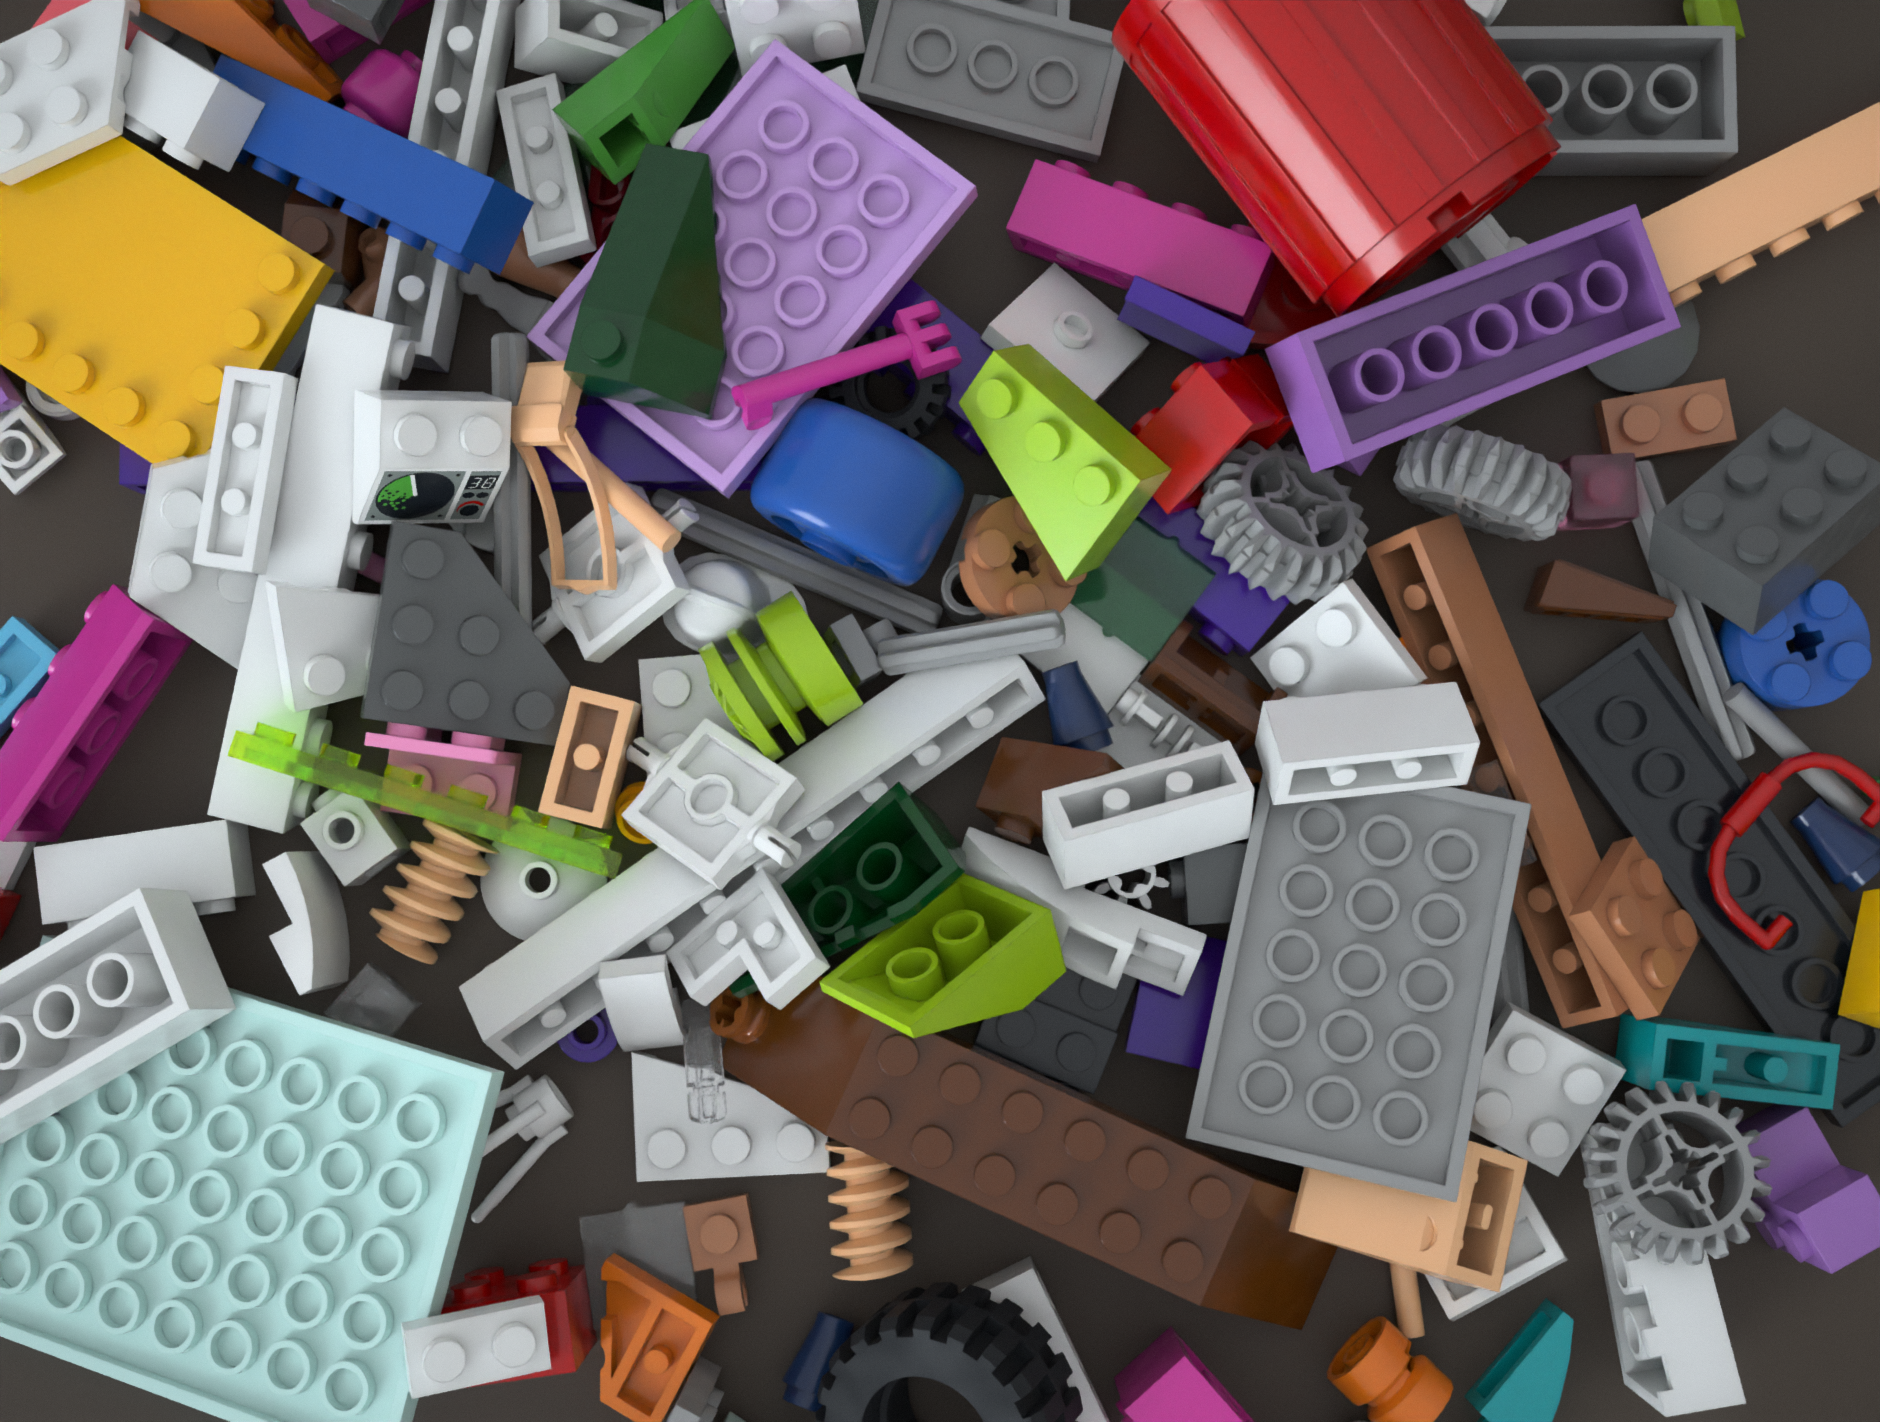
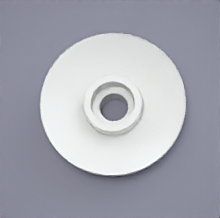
M548 816L528 818L504 830L491 844L500 853H486L484 859L490 865L491 870L488 875L480 876L482 897L492 918L506 932L524 941L534 935L540 928L548 925L587 898L593 891L608 883V872L604 856L591 835L570 821ZM539 867L547 870L551 878L550 885L544 892L535 891L529 883L530 874Z

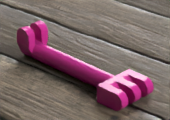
M930 300L897 310L892 321L897 335L733 386L731 394L736 406L743 409L741 417L747 430L759 429L771 421L773 416L772 403L909 359L918 380L950 370L962 362V357L956 346H950L934 352L931 351V349L946 344L952 338L945 323L936 324L924 329L920 328L936 321L941 316L936 301Z

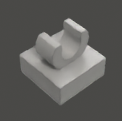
M851 613L829 625L823 638L849 682L857 690L874 681L883 670V668H880L877 659L878 642L883 638L898 635L888 617L862 631Z

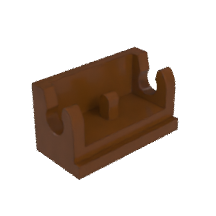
M1183 619L1173 630L1137 682L1220 742L1229 740L1235 752L1241 756L1255 743L1263 701L1280 700L1286 698L1288 693L1278 686L1274 692L1271 691L1270 693L1262 689L1190 637L1189 633L1194 626Z

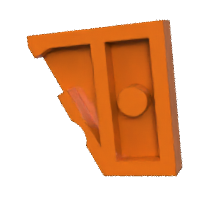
M613 1253L605 1260L601 1268V1280L607 1281L606 1315L601 1319L600 1345L604 1350L605 1363L600 1370V1401L634 1422H665L720 1316L633 1263Z

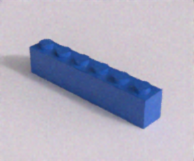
M220 55L213 73L265 103L236 159L237 162L246 165L251 154L256 157L252 169L286 186L289 185L294 175L300 178L295 190L331 208L336 197L342 198L344 202L340 212L374 229H377L381 218L390 222L385 232L387 235L419 251H423L427 240L437 244L432 255L433 257L467 274H470L474 263L499 275L501 274L534 204L533 201L487 175L228 56Z

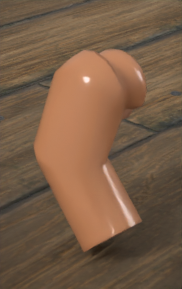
M370 227L359 236L358 250L362 253L365 280L342 301L348 311L373 317L389 236L385 233L386 229L382 227H377V229Z

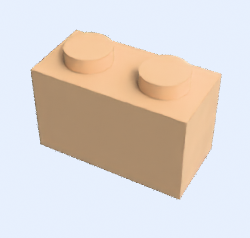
M571 685L538 813L598 828L611 829L615 815V803L620 795L629 761L626 758V751L629 745L633 746L642 712V705L635 701Z

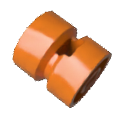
M1383 1316L1369 1320L1353 1333L1338 1350L1327 1370V1379L1354 1405L1368 1404L1367 1417L1371 1422H1434L1445 1408L1453 1391L1452 1381L1429 1358L1421 1354L1413 1357L1409 1354L1412 1342Z

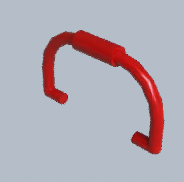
M1808 752L1786 758L1767 774L1761 772L1719 821L1722 828L1710 848L1708 878L1714 899L1729 920L1764 950L1772 949L1793 923L1785 916L1779 914L1765 930L1741 909L1731 896L1725 877L1727 852L1735 837L1741 838L1782 789L1781 783L1793 773L1810 768L1833 770L1849 779L1870 797L1873 802L1861 815L1860 820L1868 827L1874 828L1880 821V784L1863 769L1839 755Z

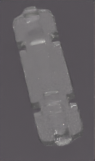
M694 999L685 1000L681 1005L682 1027L689 1030V1033L683 1035L686 1087H693V1092L687 1094L688 1115L693 1122L712 1124L713 1122L724 1120L727 1115L726 1091H719V1086L725 1084L721 1036L716 1035L710 1027L711 1002L705 1007Z

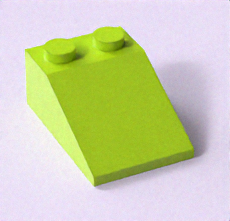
M963 873L919 913L879 933L819 981L822 992L912 1038H917L1023 1010L1067 970L1050 909Z

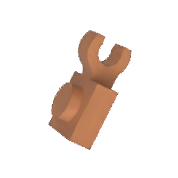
M749 1193L684 1205L683 1213L693 1270L696 1272L713 1268L719 1316L745 1311V1306L749 1305L742 1262L757 1260L760 1257Z

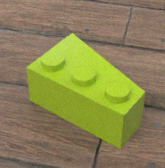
M1030 344L994 350L958 402L1065 581L1099 568L1172 471L1169 466Z

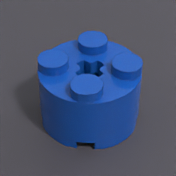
M1817 579L1754 635H1751L1725 617L1720 630L1715 634L1733 685L1740 682L1743 683L1771 711L1793 710L1832 702L1846 694L1860 678L1864 677L1870 670L1872 663L1870 633L1864 614L1854 599L1848 595L1845 587L1832 580ZM1792 639L1795 649L1790 653L1787 649L1786 641Z

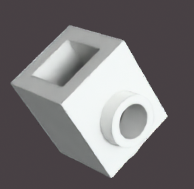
M341 783L329 789L311 804L316 812L300 823L344 887L364 884L411 850L409 841L387 811H380L381 802L372 789L367 786L352 785L350 788H347L344 783Z

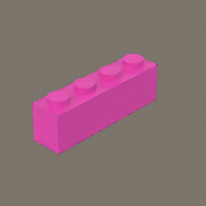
M1038 159L1035 160L1006 226L1014 249L1053 264L1056 263L1061 267L1126 291L1129 290L1135 275L1247 328L1249 327L1275 266L1274 253L1255 229L1240 224H1233L1230 229L1208 222V217L1195 207L1177 202L1173 203L1171 208L1148 200V194L1132 184L1115 181L1113 186L1106 185L1090 179L1091 175L1088 171L1065 160H1057L1055 165Z

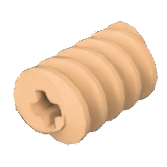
M425 818L422 824L435 839L432 844L411 841L409 847L422 861L419 866L398 863L396 869L408 882L406 888L385 885L382 891L395 904L393 910L372 907L369 914L382 927L379 933H375L380 940L410 958L432 965L436 963L438 955L428 942L444 944L451 937L450 930L441 919L458 921L464 915L463 908L453 896L471 899L478 892L477 887L466 874L486 876L491 870L490 865L479 852L493 854L500 852L484 840L452 823Z
M837 1140L827 1142L825 1150L844 1155V1162L828 1168L827 1176L846 1181V1188L829 1194L828 1202L847 1207L846 1215L829 1222L830 1229L849 1234L848 1241L831 1247V1255L850 1260V1267L837 1271L832 1276L848 1281H867L890 1277L909 1269L913 1265V1253L898 1246L912 1239V1229L907 1224L895 1220L910 1213V1201L893 1195L909 1186V1176L904 1172L891 1169L894 1166Z

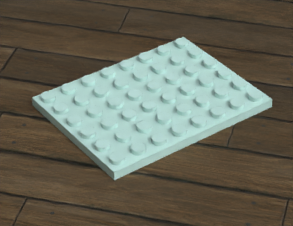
M43 935L40 946L57 936ZM228 987L236 1007L235 1010L0 1145L1 1337L230 1422H413L419 1398L412 1399L409 1392L401 1323L441 1315L505 1072Z

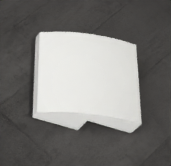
M320 851L284 852L262 864L293 923L270 935L269 938L299 996L334 988L347 982L350 950L346 913L334 872Z

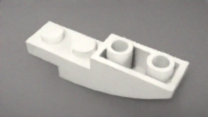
M970 826L968 827L961 847L966 854L965 874L1050 909L1067 968L1115 990L1124 973L1183 996L1202 953L1206 934L1085 889V884L1064 890L1049 856Z

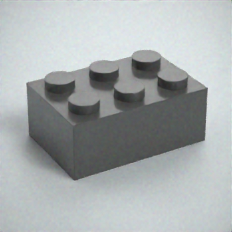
M1783 407L1653 517L1648 567L1751 635H1754L1880 525V462Z

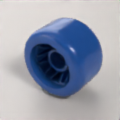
M809 398L799 406L776 442L769 449L752 483L750 499L752 506L764 518L822 556L879 580L900 586H910L923 578L936 556L961 507L964 498V483L960 474L945 460L902 432L847 406L824 399Z

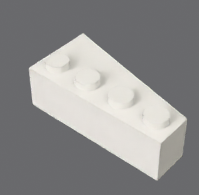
M1663 1120L1668 1130L1674 1129L1672 1123ZM1591 1127L1580 1142L1582 1157L1584 1150L1605 1147L1589 1133ZM1639 1130L1631 1142L1627 1156L1629 1181H1633L1640 1176L1645 1168V1157L1639 1145L1644 1139ZM1676 1130V1132H1677V1134L1679 1135V1137H1680V1138L1683 1140V1142L1685 1143V1141H1684L1683 1136L1681 1135V1133H1680L1678 1130ZM1583 1160L1586 1177L1601 1173L1600 1166L1589 1164ZM1680 1161L1674 1163L1670 1169L1666 1170V1175L1655 1179L1652 1185L1656 1186L1667 1181H1671L1672 1184L1679 1182V1179L1686 1175L1685 1169L1688 1168L1689 1162L1683 1165ZM1603 1188L1588 1189L1591 1207L1596 1202L1606 1199ZM1652 1196L1640 1201L1652 1215L1661 1221L1677 1227L1691 1228L1685 1215H1677L1674 1208L1666 1200ZM1614 1211L1602 1215H1596L1593 1212L1624 1384L1665 1417L1746 1404L1705 1249L1702 1264L1688 1266L1681 1257L1680 1251L1674 1263L1668 1265L1660 1264L1656 1256L1655 1244L1643 1255H1637L1631 1251V1242L1635 1231L1631 1230L1628 1234L1619 1238H1613L1609 1234L1611 1224L1618 1219Z

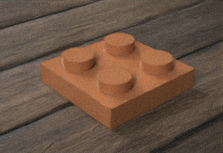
M1635 836L1611 844L1568 917L1636 1020H1641L1661 1014L1700 937L1697 934L1692 917L1688 912L1681 909L1663 881L1660 868L1655 861L1648 858Z

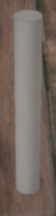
M1737 683L1726 691L1722 700L1783 760L1813 752L1743 683ZM1810 768L1796 772L1833 809L1859 826L1864 825L1860 817L1869 806L1832 770Z

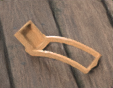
M566 360L527 363L518 405L511 408V439L526 464L541 503L551 559V585L558 589H574L584 595H589L598 590H616V548L607 497L591 453L577 428H575L577 420L575 415L582 390L563 370ZM568 444L587 483L595 510L601 543L603 580H565L564 548L556 502L547 474L534 446Z

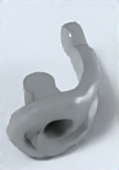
M474 263L470 274L459 270L457 276L460 290L468 295H478L480 302L485 307L495 309L511 327L525 335L529 334L554 304L546 298L523 293L507 282L495 281L488 269ZM536 348L538 353L546 361H553L547 355L541 352L538 348Z

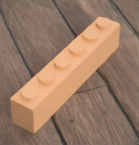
M1880 102L1643 218V225L1674 308L1703 292L1698 283L1716 275L1720 285L1726 283L1757 265L1752 256L1769 248L1773 257H1778L1809 240L1810 236L1806 229L1822 222L1826 230L1830 231L1863 213L1864 210L1860 202L1874 195L1880 204Z

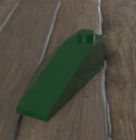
M645 144L580 304L563 369L585 395L712 419L727 359L726 336L722 329L720 304L722 287L721 276L717 267L715 243L717 226L712 164L708 154Z
M897 782L781 884V887L822 954L827 958L915 916L965 873L966 854L938 814L903 784ZM748 970L728 986L732 994L739 999L759 990Z

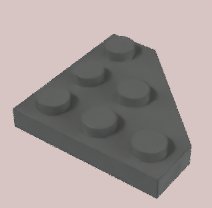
M391 521L360 717L555 746L567 703L570 682L463 534L445 529Z

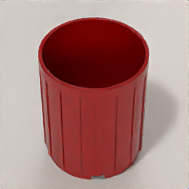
M1131 0L1120 15L1112 32L1111 41L1113 46L1313 305L1325 302L1336 317L1364 308L1428 262L1426 260L1428 257L1455 237L1459 239L1530 181L1558 154L1556 151L1561 148V145L1547 128L1553 122L1552 117L1464 0Z

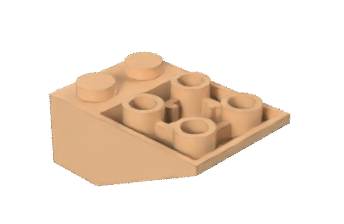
M1468 1140L1457 1202H1450L1304 1167L1289 1231L1452 1283L1500 1292L1528 1160Z

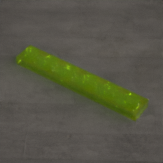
M257 722L254 733L247 730H236L227 756L612 879L616 878L623 854L619 850L610 848L613 839L612 835L576 824L573 835L548 828L551 819L550 815L538 813L536 810L516 804L513 806L511 815L504 814L485 807L488 795L454 784L450 785L448 794L445 795L422 787L425 775L387 763L384 774H380L358 766L361 754L331 744L322 743L319 754L293 746L296 733L266 723Z

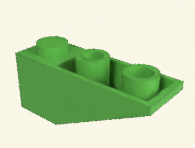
M693 0L552 110L584 158L616 185L636 169L646 143L666 146L735 49V44L709 0Z

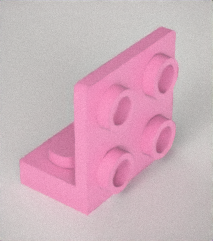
M387 722L386 734L366 732L364 745L389 749L380 811L502 829L510 828L522 754L504 751L506 739L453 731L451 743L441 742L443 732L441 729Z

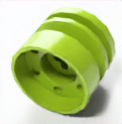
M792 590L756 612L759 626L766 640L756 648L735 627L726 631L730 642L740 657L729 664L713 641L698 649L706 665L710 680L709 686L724 712L742 738L749 741L765 757L773 762L785 755L771 730L778 724H783L798 746L807 741L804 729L797 715V712L808 706L829 727L864 705Z

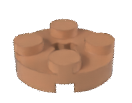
M1009 496L983 506L972 515L964 527L961 540L967 539L964 547L965 559L959 561L961 582L972 603L980 612L991 619L1050 609L1058 610L1061 613L1074 597L1077 585L1086 578L1087 573L1065 581L1015 496ZM1014 545L1020 550L1024 549L1028 555L1030 564L1028 572L1025 570L1016 573L1013 570L1011 563L1017 558L1013 549Z

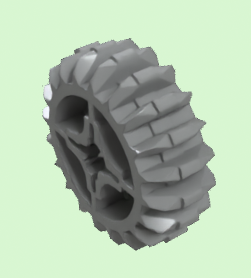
M1439 424L1411 435L1406 445L1402 446L1395 464L1398 466L1393 481L1396 483L1395 487L1401 495L1407 497L1410 503L1424 507L1426 512L1435 513L1441 517L1457 513L1462 526L1479 530L1486 535L1490 533L1505 539L1516 538L1523 542L1548 539V537L1555 535L1558 525L1564 521L1570 505L1568 501L1572 490V480L1557 463L1547 461L1543 454L1533 453L1525 449L1524 445L1513 444L1505 441L1501 436L1493 437L1483 434L1479 430L1474 432L1465 430L1457 425L1448 428Z
M1249 440L1243 447L1234 448L1205 479L1204 487L1202 488L1204 495L1196 511L1205 522L1200 533L1204 537L1215 541L1211 555L1224 557L1230 563L1228 574L1239 572L1248 579L1249 590L1262 586L1266 589L1272 601L1285 595L1295 605L1304 599L1316 602L1322 596L1328 595L1340 583L1351 577L1353 574L1352 570L1360 563L1362 555L1367 549L1363 539L1369 529L1359 520L1364 509L1359 504L1349 500L1352 488L1340 485L1333 477L1335 469L1327 471L1323 469L1312 473L1306 457L1299 454L1297 447L1293 443L1281 449L1275 442L1268 450H1265L1258 443Z
M1657 1081L1655 1083V1090L1649 1091V1097L1639 1087L1626 1092L1625 1100L1627 1107L1618 1102H1612L1605 1107L1604 1112L1611 1125L1599 1122L1592 1125L1589 1131L1592 1137L1605 1147L1584 1150L1582 1157L1587 1163L1600 1166L1601 1173L1584 1178L1583 1185L1586 1189L1591 1190L1603 1188L1606 1199L1596 1202L1592 1209L1596 1215L1606 1214L1611 1211L1616 1213L1618 1219L1611 1224L1609 1234L1613 1238L1622 1237L1633 1230L1635 1231L1631 1242V1251L1637 1255L1646 1254L1655 1244L1656 1256L1660 1264L1668 1265L1674 1263L1680 1251L1681 1257L1688 1266L1703 1263L1704 1249L1714 1259H1719L1729 1255L1727 1239L1736 1244L1746 1243L1751 1236L1748 1228L1743 1221L1760 1222L1766 1215L1761 1207L1750 1199L1751 1197L1768 1196L1773 1188L1765 1181L1755 1179L1754 1172L1768 1168L1771 1160L1763 1155L1751 1156L1748 1146L1757 1143L1760 1140L1761 1133L1757 1130L1739 1133L1735 1126L1742 1120L1743 1110L1735 1107L1721 1115L1718 1113L1721 1104L1720 1093L1710 1091L1697 1103V1093L1693 1083H1682L1679 1093H1674L1673 1095L1671 1088L1665 1081ZM1662 1119L1678 1121L1694 1128L1711 1145L1704 1148L1691 1147L1683 1142L1675 1129L1668 1130ZM1639 1130L1644 1139L1639 1145L1645 1157V1168L1640 1176L1633 1181H1629L1627 1156L1631 1142ZM1697 1159L1699 1160L1697 1166L1686 1170V1175L1682 1176L1679 1182L1672 1184L1671 1181H1667L1656 1186L1652 1185L1655 1179L1666 1175V1170L1670 1169L1674 1163L1680 1161L1683 1165ZM1722 1164L1724 1190L1721 1201L1713 1213L1710 1205L1715 1201L1711 1196L1708 1181L1711 1172ZM1652 1196L1666 1200L1674 1208L1677 1215H1685L1691 1228L1677 1227L1661 1221L1652 1215L1640 1201Z

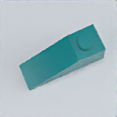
M1622 1013L1620 1016L1615 1059L1619 1060L1627 1070L1621 1080L1648 1090H1655V1083L1657 1081H1665L1672 1092L1679 1093L1681 1084L1690 1082L1694 1084L1697 1095L1705 1096L1710 1091L1720 1093L1721 1098L1833 1110L1840 1044L1680 1019L1650 1017L1636 1020L1633 1014Z

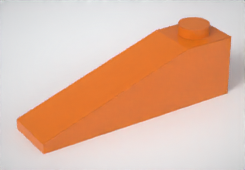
M139 0L141 12L251 68L328 103L342 98V79L323 60L310 42L295 28L287 24L279 26L272 18L274 14L272 6L275 4L273 0Z

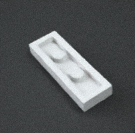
M552 73L496 90L515 191L534 202L523 225L528 257L538 268L596 251L597 246L576 144L552 110L566 99L564 86L556 73Z
M225 365L192 563L266 575L299 378L281 372Z

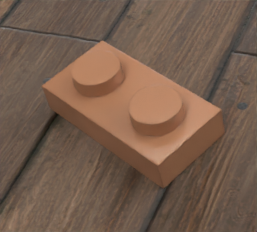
M1725 378L1601 400L1593 405L1606 466L1722 446L1737 440Z

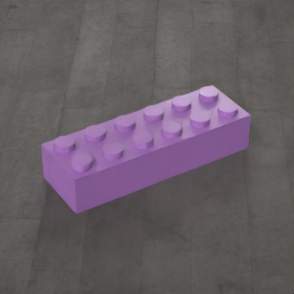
M1633 204L1298 332L1266 348L1265 352L1311 472L1315 473L1678 329L1681 325L1636 204Z

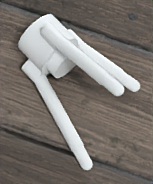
M546 1074L536 1081H533L530 1075H527L511 1087L499 1092L495 1109L510 1102H514V1104L505 1110L509 1121L488 1135L482 1157L517 1133L525 1141H529L534 1136L538 1138L472 1213L471 1220L474 1223L482 1222L550 1145L568 1133L564 1123L571 1119L574 1113L562 1092Z

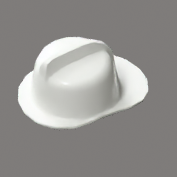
M709 552L689 557L679 564L691 592L662 614L664 624L676 640L695 651L713 641L729 664L740 657L730 642L726 631L735 627L755 648L764 643L766 640L759 626L756 612L792 590L808 615L805 601L792 583L727 555Z

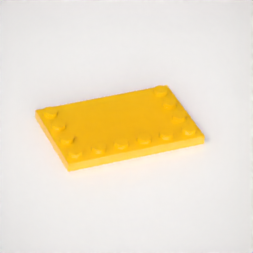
M120 135L11 186L0 181V364L152 464L181 456L189 458L205 454L212 447L225 365L273 371L335 270Z

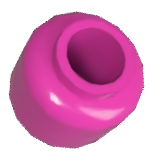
M374 49L343 82L341 96L346 105L342 109L408 139L423 61L408 50H404L400 55H397L386 49Z

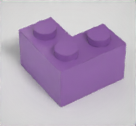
M1774 1103L1735 1126L1740 1134L1750 1130H1757L1761 1133L1760 1140L1748 1146L1752 1157L1763 1155L1771 1160L1768 1168L1754 1172L1755 1179L1765 1181L1773 1188L1771 1194L1764 1197H1751L1753 1202L1759 1205L1766 1214L1763 1220L1756 1222L1755 1225L1771 1248L1774 1250L1780 1248L1791 1254L1800 1263L1805 1261L1833 1274L1880 1247V1195L1868 1174L1839 1164L1808 1107Z

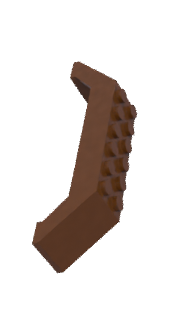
M827 971L820 975L783 1009L779 1010L771 1005L768 1024L762 1035L755 1041L744 1044L728 1038L716 1063L717 1065L822 1134L1199 1306L1302 1330L1338 1246L1289 1231L1299 1185L1290 1184L1242 1167L947 1032L939 1031L912 1038L822 992L819 981L828 975Z

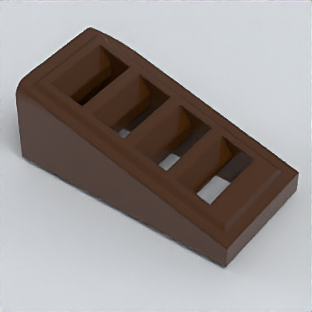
M1556 559L1538 567L1524 606V611L1539 615L1648 624L1672 618L1677 605L1674 604V601L1562 559Z

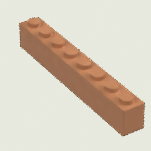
M1454 513L1414 526L1368 547L1366 552L1401 637H1403L1409 654L1428 677L1421 684L1457 682L1479 737L1480 745L1468 783L1463 785L1464 790L1531 804L1512 907L1562 1028L1619 1016L1629 1009L1568 917L1601 863V859L1458 514Z

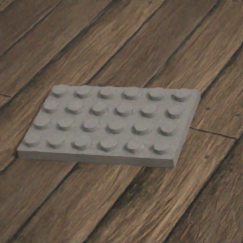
M1263 772L1185 1139L1450 1202H1457L1531 804L1453 787H1439L1273 805Z

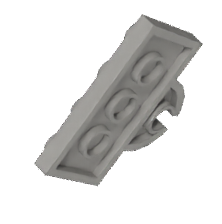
M879 0L856 92L860 101L1097 163L1101 154L1124 59L1112 44L1113 31L1069 20L1070 0Z

